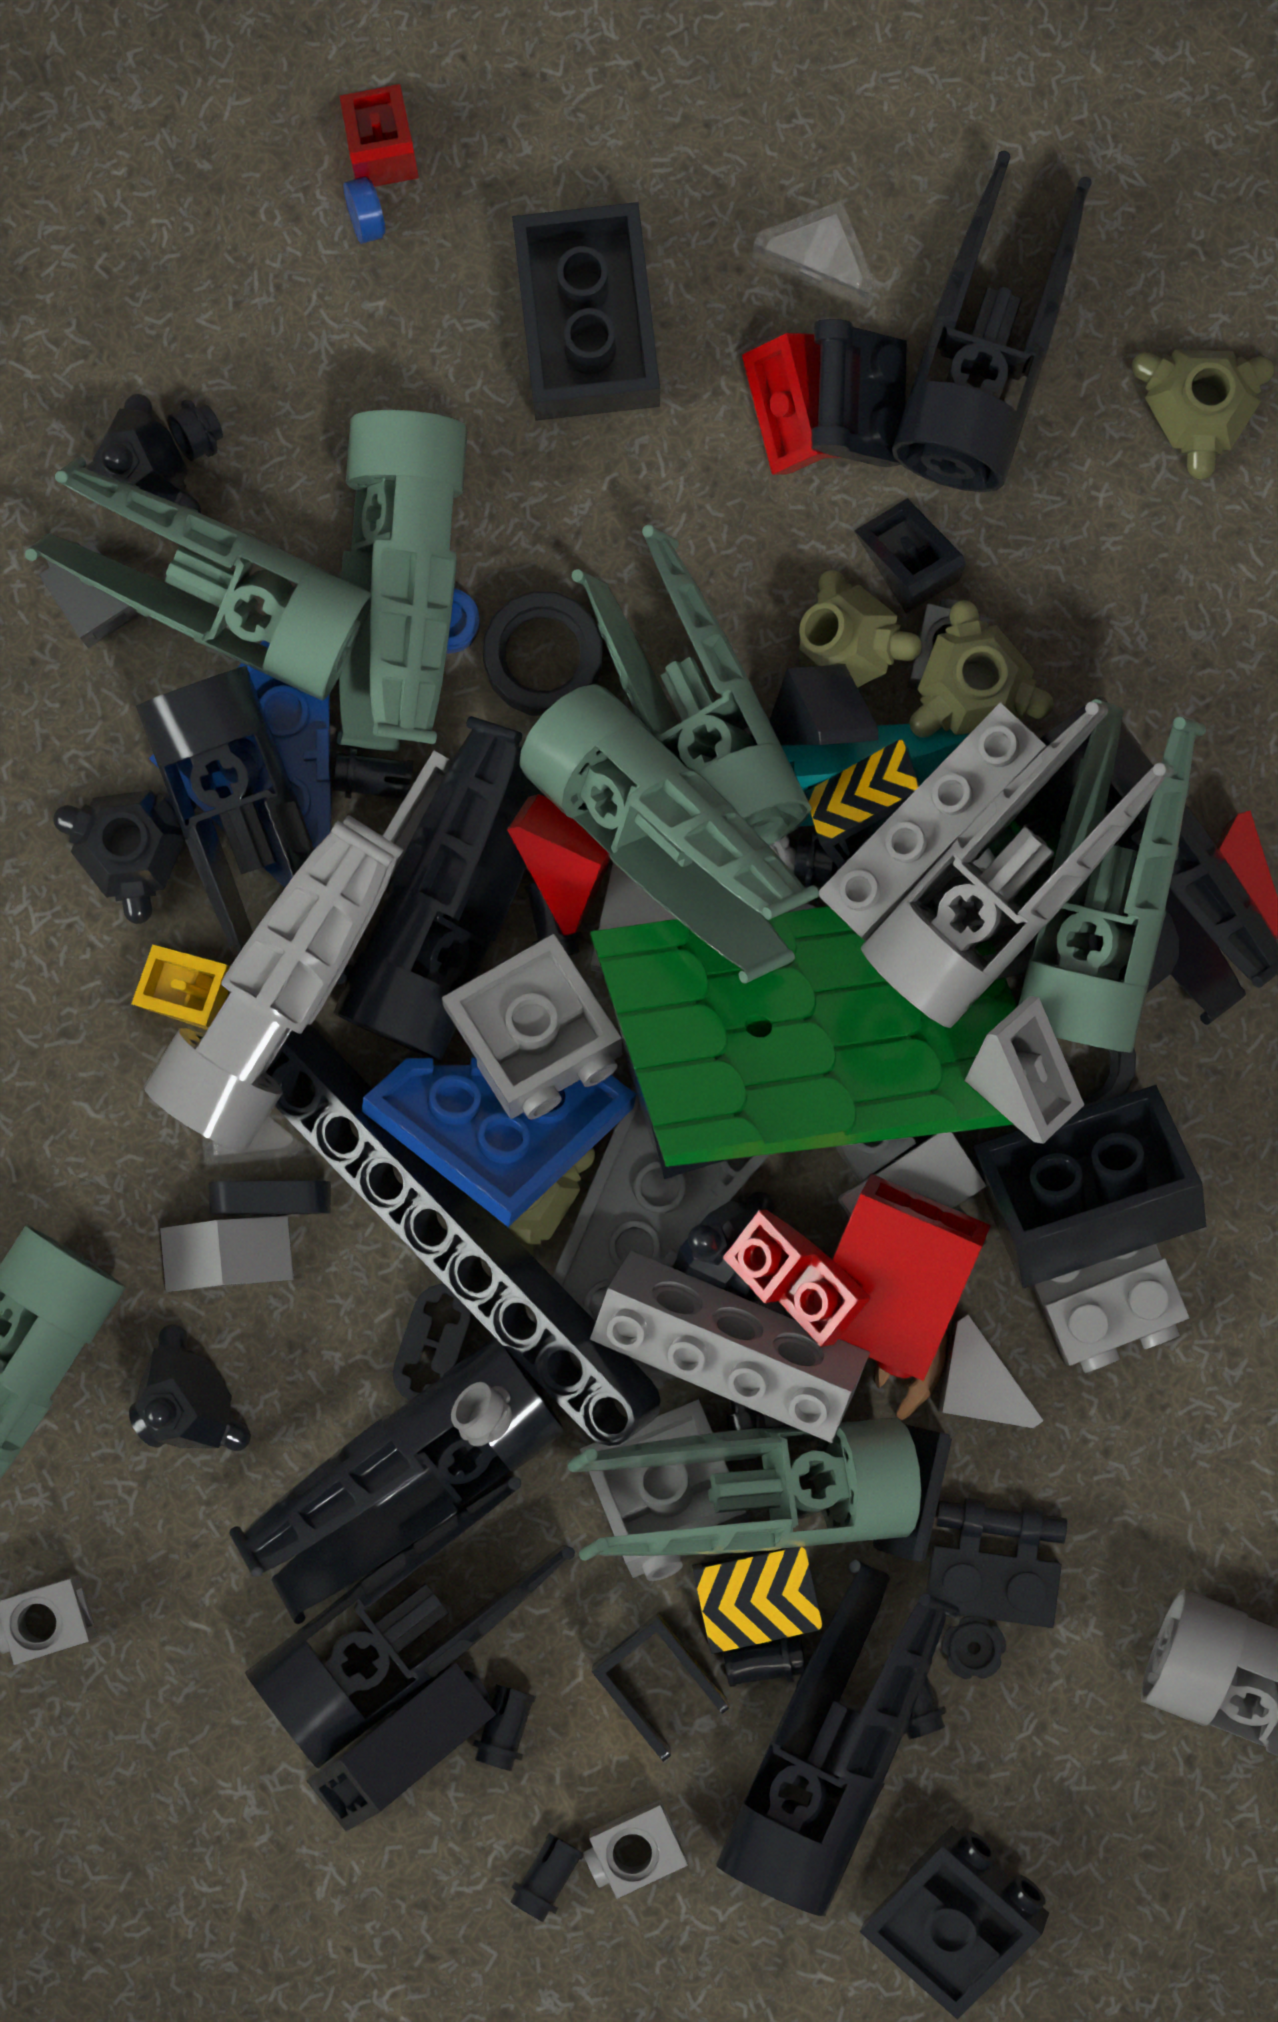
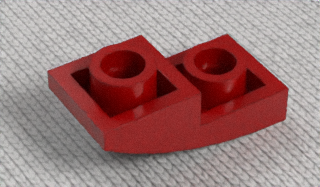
M759 1210L723 1256L724 1260L764 1303L779 1301L820 1347L834 1345L871 1299L822 1250L768 1210Z

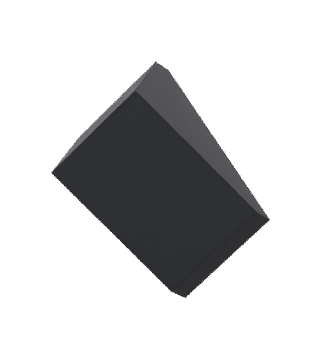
M908 498L855 530L861 544L905 613L910 612L957 583L966 566L963 555Z
M846 664L787 668L769 720L781 746L827 745L879 740L878 727Z

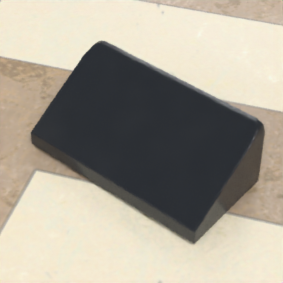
M905 1424L914 1442L920 1469L921 1499L919 1516L915 1529L908 1537L877 1539L873 1541V1547L878 1551L922 1563V1559H926L952 1438H949L950 1435Z

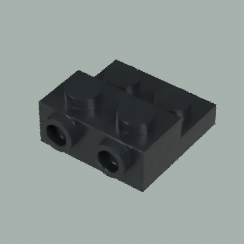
M951 1826L910 1868L906 1879L864 1921L859 1932L958 2020L1042 1935L1049 1912L1043 1907L1046 1903L1045 1897L1034 1882L1022 1875H1018L1012 1880L994 1864L996 1861L995 1851L981 1835L968 1831L963 1836Z

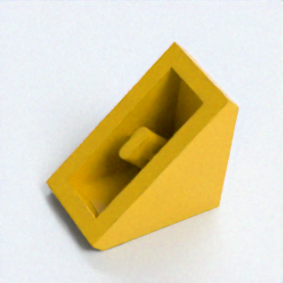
M152 944L131 1004L208 1030L231 993L221 984L230 966Z

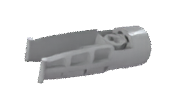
M1089 702L1085 707L1086 712L1049 744L977 816L955 840L953 845L862 944V952L878 973L911 1004L942 1026L951 1028L1082 885L1131 825L1164 778L1173 776V766L1163 763L1155 764L1023 908L1012 899L1054 854V851L1047 846V843L1042 838L1035 835L1025 826L984 872L973 864L1003 833L1107 715L1108 708L1106 705ZM955 866L972 883L955 886L946 892L939 903L938 913H935L923 904L922 901ZM981 899L984 906L980 909L979 915L985 923L982 928L980 925H970L965 928L962 920L967 913L961 906L963 900L974 902ZM1007 915L1016 924L1026 923L990 963L975 948L979 942L991 940L1001 932L1006 924Z
M350 815L346 817L343 823L337 821L331 833L314 849L295 873L230 966L221 984L231 993L205 1035L187 1028L178 1030L144 1085V1090L149 1097L168 1114L203 1136L233 1149L247 1150L282 1095V1088L266 1073L268 1067L291 1030L301 1034L307 1024L311 1025L372 918L388 885L396 860L399 859L404 850Z
M1181 1590L1173 1600L1164 1618L1157 1637L1159 1641L1156 1640L1148 1660L1140 1693L1141 1702L1199 1725H1211L1262 1745L1266 1747L1267 1752L1278 1756V1629L1249 1618L1245 1612L1192 1591Z

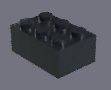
M639 202L512 216L535 421L660 407V381Z
M1157 1085L1079 1110L1044 1144L1033 1142L1021 1130L973 1145L978 1174L986 1184V1187L981 1189L1022 1288L1207 1227L1203 1183Z

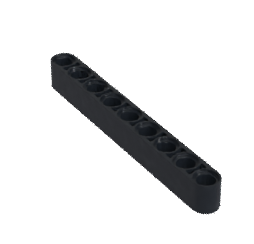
M307 1024L301 1034L291 1030L266 1071L282 1088V1095L275 1104V1107L592 1439L599 1444L607 1446L620 1445L655 1420L660 1411L661 1399L659 1391L642 1369L629 1356L590 1340L596 1323L595 1320L502 1223L362 1112L363 1097L372 1088L312 1025ZM306 1074L313 1081L315 1093L307 1083ZM350 1120L356 1126L359 1138H357L352 1132L349 1123ZM393 1166L401 1173L403 1184L395 1177ZM437 1212L445 1219L448 1230H445L439 1223ZM481 1258L490 1266L492 1277L483 1269ZM525 1304L536 1315L537 1324L527 1315ZM569 1351L576 1355L581 1362L582 1371L571 1361ZM614 1399H617L625 1407L628 1418L618 1411Z

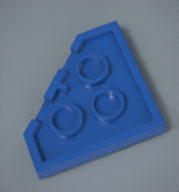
M264 640L260 643L269 648V642ZM241 663L237 668L243 667V666H246V665L243 664V663ZM247 665L315 849L332 830L330 693L325 700H319ZM251 735L239 740L242 749L249 753L258 765L260 777L253 794L272 788L273 784L255 736ZM153 754L149 759L156 767H158L155 756ZM191 759L177 762L176 764L188 796L204 812L215 809V807L207 806L199 800L192 789L191 773L193 764ZM218 761L217 764L221 771L212 773L213 782L216 787L227 786L231 794H233L230 784L239 781L238 773L234 767L224 769L220 761ZM266 797L256 800L255 804L277 862L263 868L285 888L293 876L265 805ZM219 814L210 817L224 830Z
M406 1058L363 1097L362 1112L509 1227L634 1108L637 1094L612 1075L590 1087H585L581 1080H578L558 1092L562 1098L560 1103L545 1115L536 1119H528L523 1112L510 1119L478 1069L476 1058H471L470 1065H433V1058Z

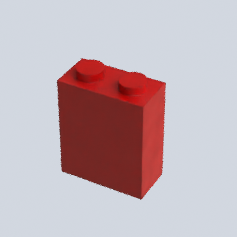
M871 1173L859 1195L833 1257V1261L871 1299L839 1339L869 1351V1358L876 1360L877 1365L882 1370L900 1378H910L913 1376L924 1381L991 1225Z

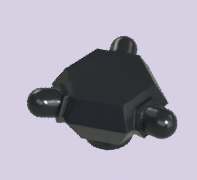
M142 394L131 395L126 400L124 409L119 408L93 457V461L86 466V469L122 482L134 484L144 491L179 505L196 509L201 514V507L198 501L184 491L187 485L183 481L188 469L170 431L152 418L153 407L148 397Z
M152 790L95 797L92 799L90 806L85 804L81 809L71 805H64L58 808L53 817L55 827L60 832L70 835L69 842L74 844L71 853L106 898L115 897L116 902L122 901L124 915L131 923L142 924L149 920L152 915L150 897L157 896L156 891L165 889L185 841L170 796L168 795L164 798L162 794L156 796ZM189 797L193 810L195 811L197 804Z
M755 1192L747 1198L746 1202L730 1201L710 1212L699 1225L690 1230L687 1240L679 1248L673 1268L750 1301L756 1296L755 1292L724 1260L723 1256L759 1210L773 1212L774 1202L772 1198L765 1192Z
M176 1324L165 1326L159 1333V1347L154 1348L140 1381L137 1400L129 1409V1418L133 1429L146 1444L155 1448L168 1444L179 1448H219L224 1446L232 1451L245 1449L251 1440L250 1431L246 1425L232 1418L233 1412L230 1411L232 1395L207 1358L194 1355V1351L188 1350L187 1334L181 1326Z

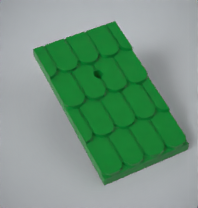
M830 906L785 912L772 919H766L787 947L793 951L795 960L748 983H743L739 979V972L743 969L722 956L678 919L590 931L611 997L628 1070L664 1179L735 1158L1014 1125L965 1082L987 1034L1017 1008L1006 978L994 980L951 1028L937 1023L916 1008L878 973L861 950L865 940ZM992 941L978 943L975 946L982 956L996 953Z

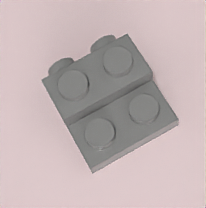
M555 934L442 997L443 1007L476 1057L478 1069L510 1119L523 1112L528 1119H536L545 1115L560 1103L562 1098L558 1093L559 1091L578 1080H581L585 1087L602 1082L617 1069V1064L614 1060L622 1056L621 1036Z
M1156 1244L1033 1285L1064 1365L1071 1366L1080 1362L1084 1373L1120 1360L1116 1347L1140 1338L1143 1348L1148 1349L1180 1336L1176 1324L1189 1319L1166 1258H1161Z
M698 1399L657 1416L655 1420L620 1445L607 1446L595 1442L581 1448L580 1451L582 1453L588 1448L601 1451L638 1443L713 1432ZM725 1461L589 1471L614 1536L750 1522L745 1510L715 1513L714 1502L710 1503L708 1490L712 1488L710 1476L715 1473L729 1472ZM707 1554V1555H709V1556H716V1555H720V1554ZM687 1555L623 1556L633 1578L645 1573L647 1580L657 1581L678 1572L683 1567L681 1558Z

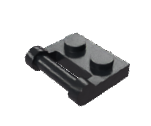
M824 319L816 321L814 326V343L820 346L818 427L813 428L811 433V449L816 452L880 467L901 465L894 458L892 447L905 410L907 341L853 327V324L847 320Z

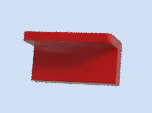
M785 333L742 354L772 475L790 474L824 458H841L811 449L812 429L818 427L820 346L814 343V334Z

